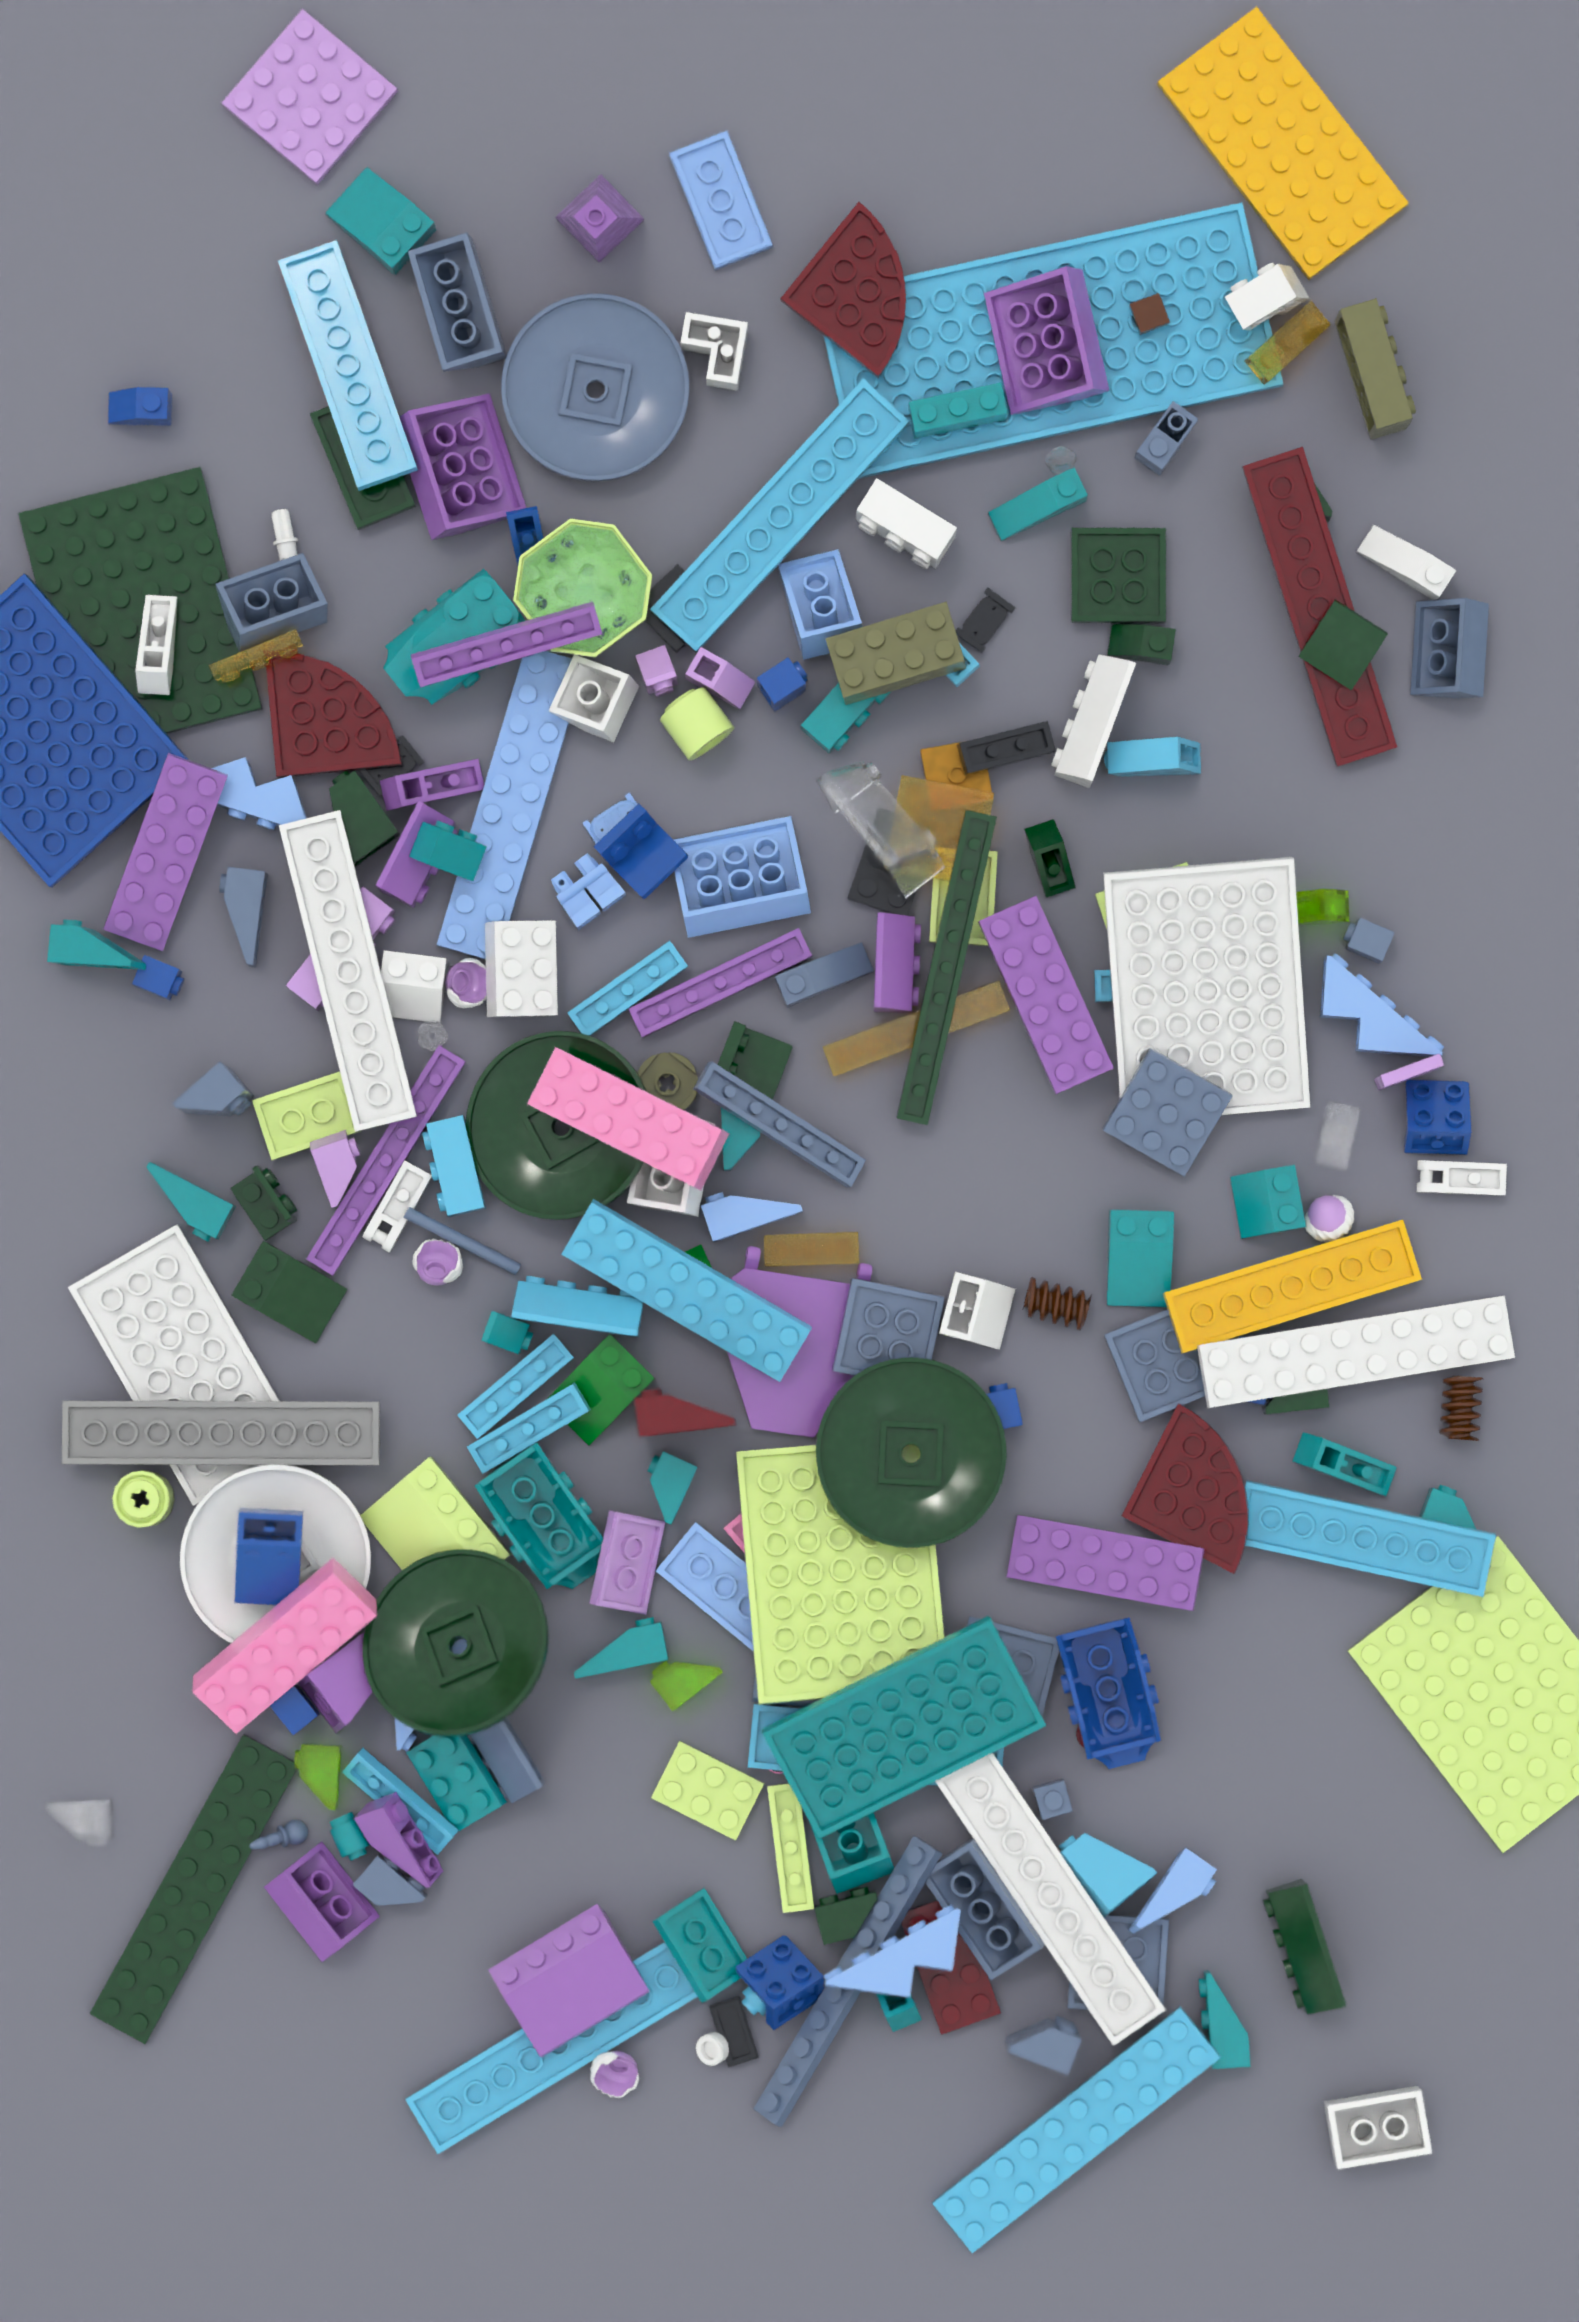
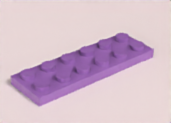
M171 753L167 754L103 930L163 951L228 774Z
M1037 896L978 921L1055 1095L1114 1069Z
M1017 1515L1007 1578L1194 1611L1205 1548Z

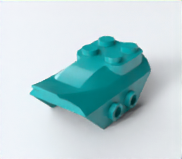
M484 568L454 592L451 589L444 592L436 600L438 605L430 611L427 609L420 611L412 618L414 624L385 646L388 650V657L383 669L406 697L417 696L426 698L432 705L457 691L463 685L466 689L471 687L481 678L479 673L482 671L478 670L420 687L411 654L526 621Z
M537 1442L511 1458L475 1485L495 1517L491 1523L501 1537L507 1534L514 1544L509 1549L519 1563L525 1560L546 1589L553 1585H561L573 1589L596 1573L603 1536L588 1516L593 1511L583 1497L578 1500L570 1490L574 1487L571 1479L565 1471L560 1474Z

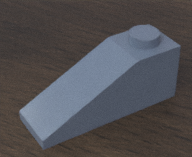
M227 867V874H221L219 892L224 893V901L246 963L250 967H256L268 874L265 871Z
M861 942L776 975L775 980L788 1008L872 973L874 970Z

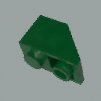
M868 1886L850 1890L851 1896L838 1899V1895L834 1894L819 1899L820 1904L814 1905L824 1945L856 1936L877 1900L876 1890L869 1891Z

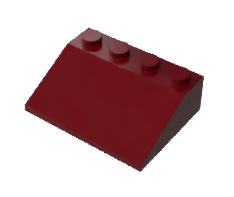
M660 1389L640 1391L641 1397L634 1398L639 1437L736 1426V1419L667 1394L662 1395V1390Z

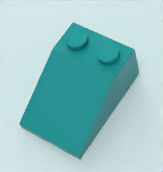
M368 167L363 170L325 212L330 219L394 276L410 260L408 251L422 247L436 231L433 220Z
M1109 1211L1107 1306L1167 1307L1163 1293L1171 1291L1174 1211Z
M874 1812L820 1839L811 1825L836 1894L893 1872L894 1865Z

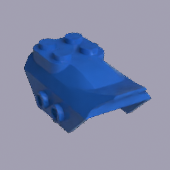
M1130 1618L1110 1621L1056 1636L1065 1671L1064 1675H1060L1064 1694H1071L1073 1705L1068 1706L1072 1725H1079L1087 1760L1095 1758L1105 1764L1108 1769L1145 1760L1152 1744L1161 1741L1153 1705L1159 1703L1155 1685H1148L1145 1674L1151 1672L1147 1654H1140Z

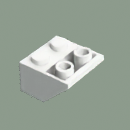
M955 1272L939 1334L1000 1350L1015 1289Z

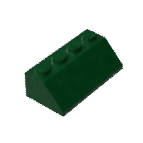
M1299 1879L1265 1890L1268 1898L1263 1899V1904L1268 1918L1274 1916L1277 1929L1272 1930L1278 1948L1284 1947L1287 1959L1282 1960L1288 1979L1294 1977L1297 1989L1292 1991L1297 2008H1304L1305 2013L1309 2015L1346 2007L1347 2005L1307 1883Z

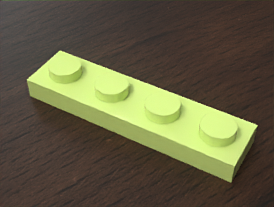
M789 1783L767 1786L783 1913L814 1909L802 1807Z

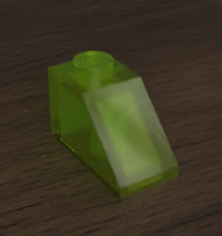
M1316 889L1296 892L1298 925L1349 922L1348 890Z
M665 1660L651 1671L655 1677L649 1682L670 1709L674 1711L723 1673V1670L720 1666L674 1661L669 1665Z
M301 1744V1750H295L294 1769H300L299 1777L329 1810L338 1809L342 1745Z

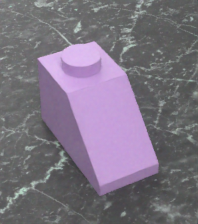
M346 1130L310 1142V1151L332 1208L338 1206L357 1168L356 1156L360 1155L355 1138L349 1139Z

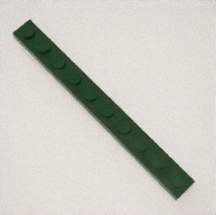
M965 810L897 1111V1119L928 1125L997 819L996 816Z

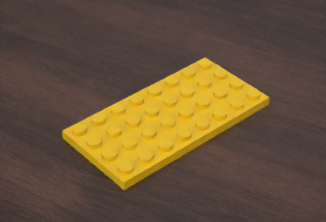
M1255 7L1157 82L1163 93L1308 280L1409 204L1258 7Z

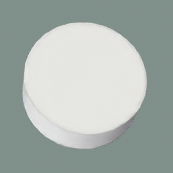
M710 2032L698 2039L696 2052L704 2064L714 2066L727 2058L729 2046L727 2040L720 2033Z

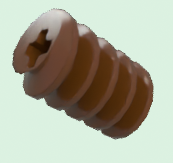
M1031 1277L1023 1309L1024 1307L1027 1308L1029 1318H1032L1038 1310L1041 1321H1044L1050 1313L1052 1314L1053 1324H1056L1061 1317H1064L1065 1327H1069L1071 1322L1076 1320L1077 1330H1081L1087 1317L1092 1294L1088 1300H1085V1291L1080 1290L1073 1297V1289L1070 1286L1061 1294L1060 1284L1058 1283L1049 1291L1046 1280L1037 1288L1036 1279Z
M1452 1376L1443 1379V1383L1450 1386L1451 1389L1443 1391L1442 1396L1451 1401L1441 1405V1408L1450 1412V1414L1440 1417V1421L1449 1425L1447 1428L1440 1429V1434L1448 1437V1439L1479 1441L1478 1438L1470 1434L1480 1430V1426L1471 1423V1420L1481 1417V1414L1472 1410V1407L1482 1405V1401L1474 1398L1473 1395L1482 1392L1483 1389L1474 1385V1382L1483 1380V1378Z

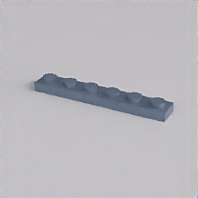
M713 1061L707 1063L693 1090L847 1188L852 1187L866 1161Z

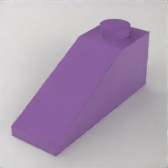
M479 759L379 780L386 811L413 806L418 801L427 803L481 791L484 788Z

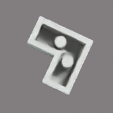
M1273 262L1257 271L1259 276L1250 282L1244 279L1230 288L1232 293L1225 296L1243 330H1251L1276 314L1284 315L1310 299L1292 266L1274 265Z
M686 312L681 337V350L710 355L706 377L707 386L738 391L748 333V322Z

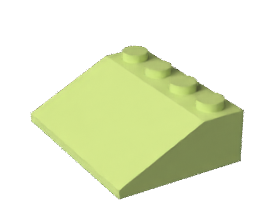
M433 1457L426 1459L360 1515L365 1526L401 1570L426 1556L447 1550L466 1549L482 1551L503 1560L512 1555Z

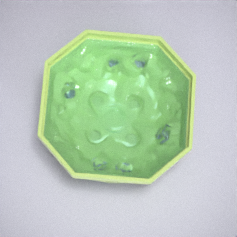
M569 519L520 555L513 601L527 620L593 601L602 634L550 650L596 658L646 620L652 574L615 525Z

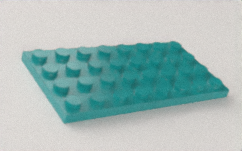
M990 1615L762 1728L761 1731L816 1835L820 1839L1045 1727L1046 1723Z

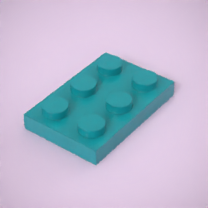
M433 1735L406 1752L446 1820L459 1831L507 1803L467 1735L456 1737Z
M705 1888L697 1891L652 1921L701 2003L708 2001L741 1978L736 1973V1966L745 1961L747 1957Z

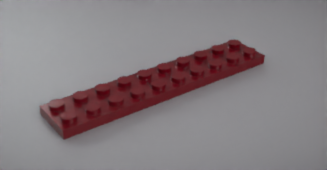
M1303 447L1242 466L1300 652L1335 599L1355 611ZM1303 660L1336 767L1397 748L1371 662L1353 689L1350 690Z

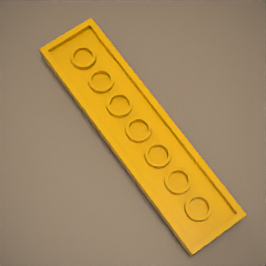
M1399 1220L1163 1293L1181 1353H1186L1197 1349V1345L1225 1341L1422 1280L1404 1220Z

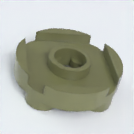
M663 1052L653 1055L645 1060L638 1070V1075L647 1093L677 1108L686 1110L697 1096L698 1092L693 1090L698 1081L696 1070L693 1064L680 1054ZM670 1075L675 1078L673 1084L676 1088L673 1091L669 1089L665 1092L661 1091L662 1084L659 1079L662 1076L664 1078H668Z

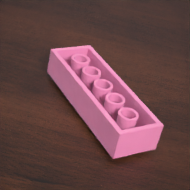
M556 1047L527 1103L699 1190H702L729 1136V1133Z
M332 1558L194 1674L192 1693L237 1734L377 1616L376 1599L342 1565Z

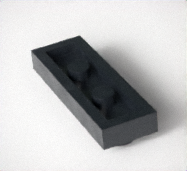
M1048 721L957 744L965 775L1051 754L1056 751Z

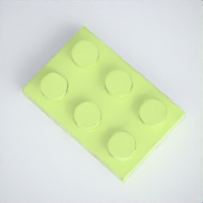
M935 848L929 943L936 942L956 849ZM989 851L968 945L988 946L978 921L994 914L998 851Z
M340 1071L252 1100L272 1161L310 1149V1142L346 1130L348 1136L358 1133L354 1130Z
M679 1741L651 1798L736 1840L764 1783Z

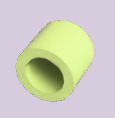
M700 687L696 690L691 689L679 696L666 707L665 713L660 718L662 725L689 761L702 756L714 748L734 730L733 724L705 687Z
M148 1470L131 1472L121 1478L115 1486L112 1497L114 1510L118 1517L126 1524L138 1528L156 1526L166 1520L172 1512L175 1501L174 1491L169 1481L161 1474ZM144 1490L147 1492L146 1498L150 1501L148 1505L142 1504L138 1508L135 1506L137 1501L133 1499V1495L135 1493L140 1494Z

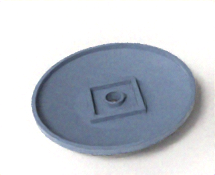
M583 294L565 298L549 305L524 325L510 346L505 359L501 379V395L505 415L513 434L525 451L537 462L555 473L572 479L608 481L638 472L656 460L669 447L679 432L687 411L689 376L685 357L679 343L669 328L655 314L626 298L608 294ZM599 382L605 387V392L600 398H592L587 394V388L591 383Z

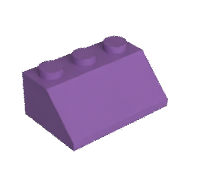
M418 801L376 883L379 891L412 908L415 907L417 902L422 904L430 888L426 886L430 875L436 876L440 870L409 857L422 822L435 826L438 820L453 827L456 826L455 822Z
M882 912L877 914L874 1012L911 1013L912 1006H918L919 987H913V975H919L920 956H914V943H920L921 925L915 924L914 916Z
M320 1842L264 1886L321 1962L329 1958L380 1917L365 1896L353 1886L354 1882L323 1842Z

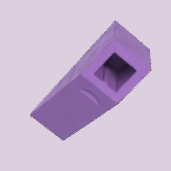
M397 1792L368 1802L354 1817L368 1843L424 1887H430L443 1872L437 1857L432 1853L422 1832L416 1826L406 1805L401 1801Z

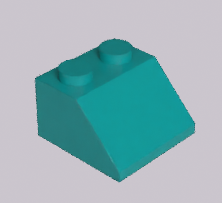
M1295 1165L1230 1177L1241 1239L1306 1227Z

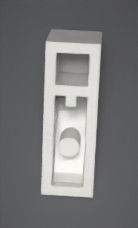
M1373 525L1357 550V553L1431 600H1438L1457 571L1432 554Z
M145 596L135 670L138 693L170 695L177 615L176 596Z

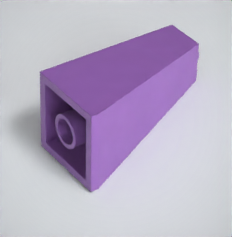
M601 174L556 216V219L598 262L603 260L644 220Z
M364 1632L298 1682L335 1733L351 1722L373 1692L367 1680L363 1663Z

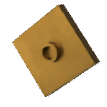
M962 742L920 749L931 812L993 801L988 770L968 775L964 774L957 744Z

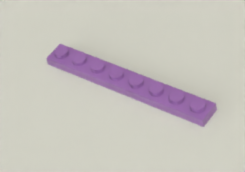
M438 1045L411 1089L417 1117L389 1124L306 1260L332 1276L335 1275L466 1061Z

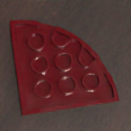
M858 202L783 294L780 301L877 378L880 377L889 364L901 336L906 306L905 281L897 251L894 249L885 229L875 216Z
M265 652L277 778L289 775L294 777L402 765L400 748L388 717L371 693L355 678L326 661L304 656L303 654Z
M1178 1403L1122 1517L1173 1543L1205 1548L1204 1559L1235 1574L1245 1549L1249 1521L1248 1500L1243 1477L1235 1458L1219 1434L1196 1413Z

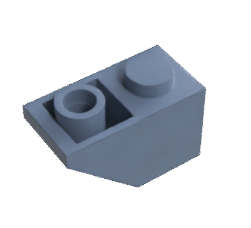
M1173 401L1137 450L1135 459L1160 476L1197 423L1198 418Z
M381 1854L372 1861L353 1883V1886L376 1906L421 1903L427 1896L423 1892L426 1887L411 1876L407 1878L399 1871L400 1867L387 1857L384 1858Z

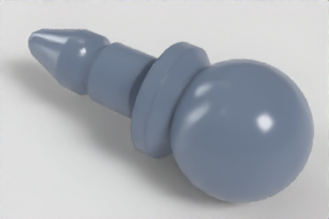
M290 1820L284 1827L281 1825L277 1826V1832L257 1838L250 1844V1848L265 1849L268 1846L272 1847L281 1844L282 1847H287L289 1843L292 1845L301 1844L308 1836V1828L301 1820Z

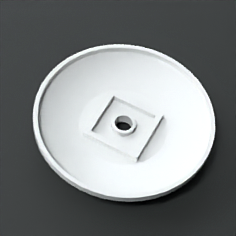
M269 1464L247 1468L234 1473L215 1485L202 1498L186 1525L180 1550V1569L184 1589L195 1612L213 1632L230 1643L234 1642L276 1606L234 1603L238 1512L240 1508L303 1511L299 1586L329 1560L334 1558L365 1589L367 1587L371 1567V1551L367 1530L362 1517L349 1497L339 1487L325 1477L308 1469L292 1465Z

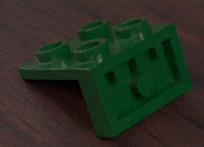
M734 1021L717 1065L773 1100L793 1047L790 1044L748 1029L746 1025Z
M256 1165L252 1168L254 1173L230 1189L263 1239L267 1241L297 1221L294 1213L298 1210L288 1195L283 1194L281 1196L276 1189L280 1183L273 1172L268 1168L263 1169Z

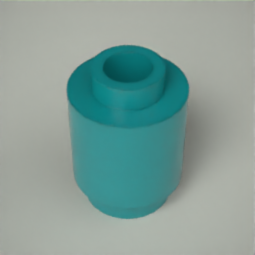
M349 1812L329 1822L332 1827L329 1831L341 1858L348 1855L350 1861L367 1854L365 1847L370 1845L356 1823L353 1812Z

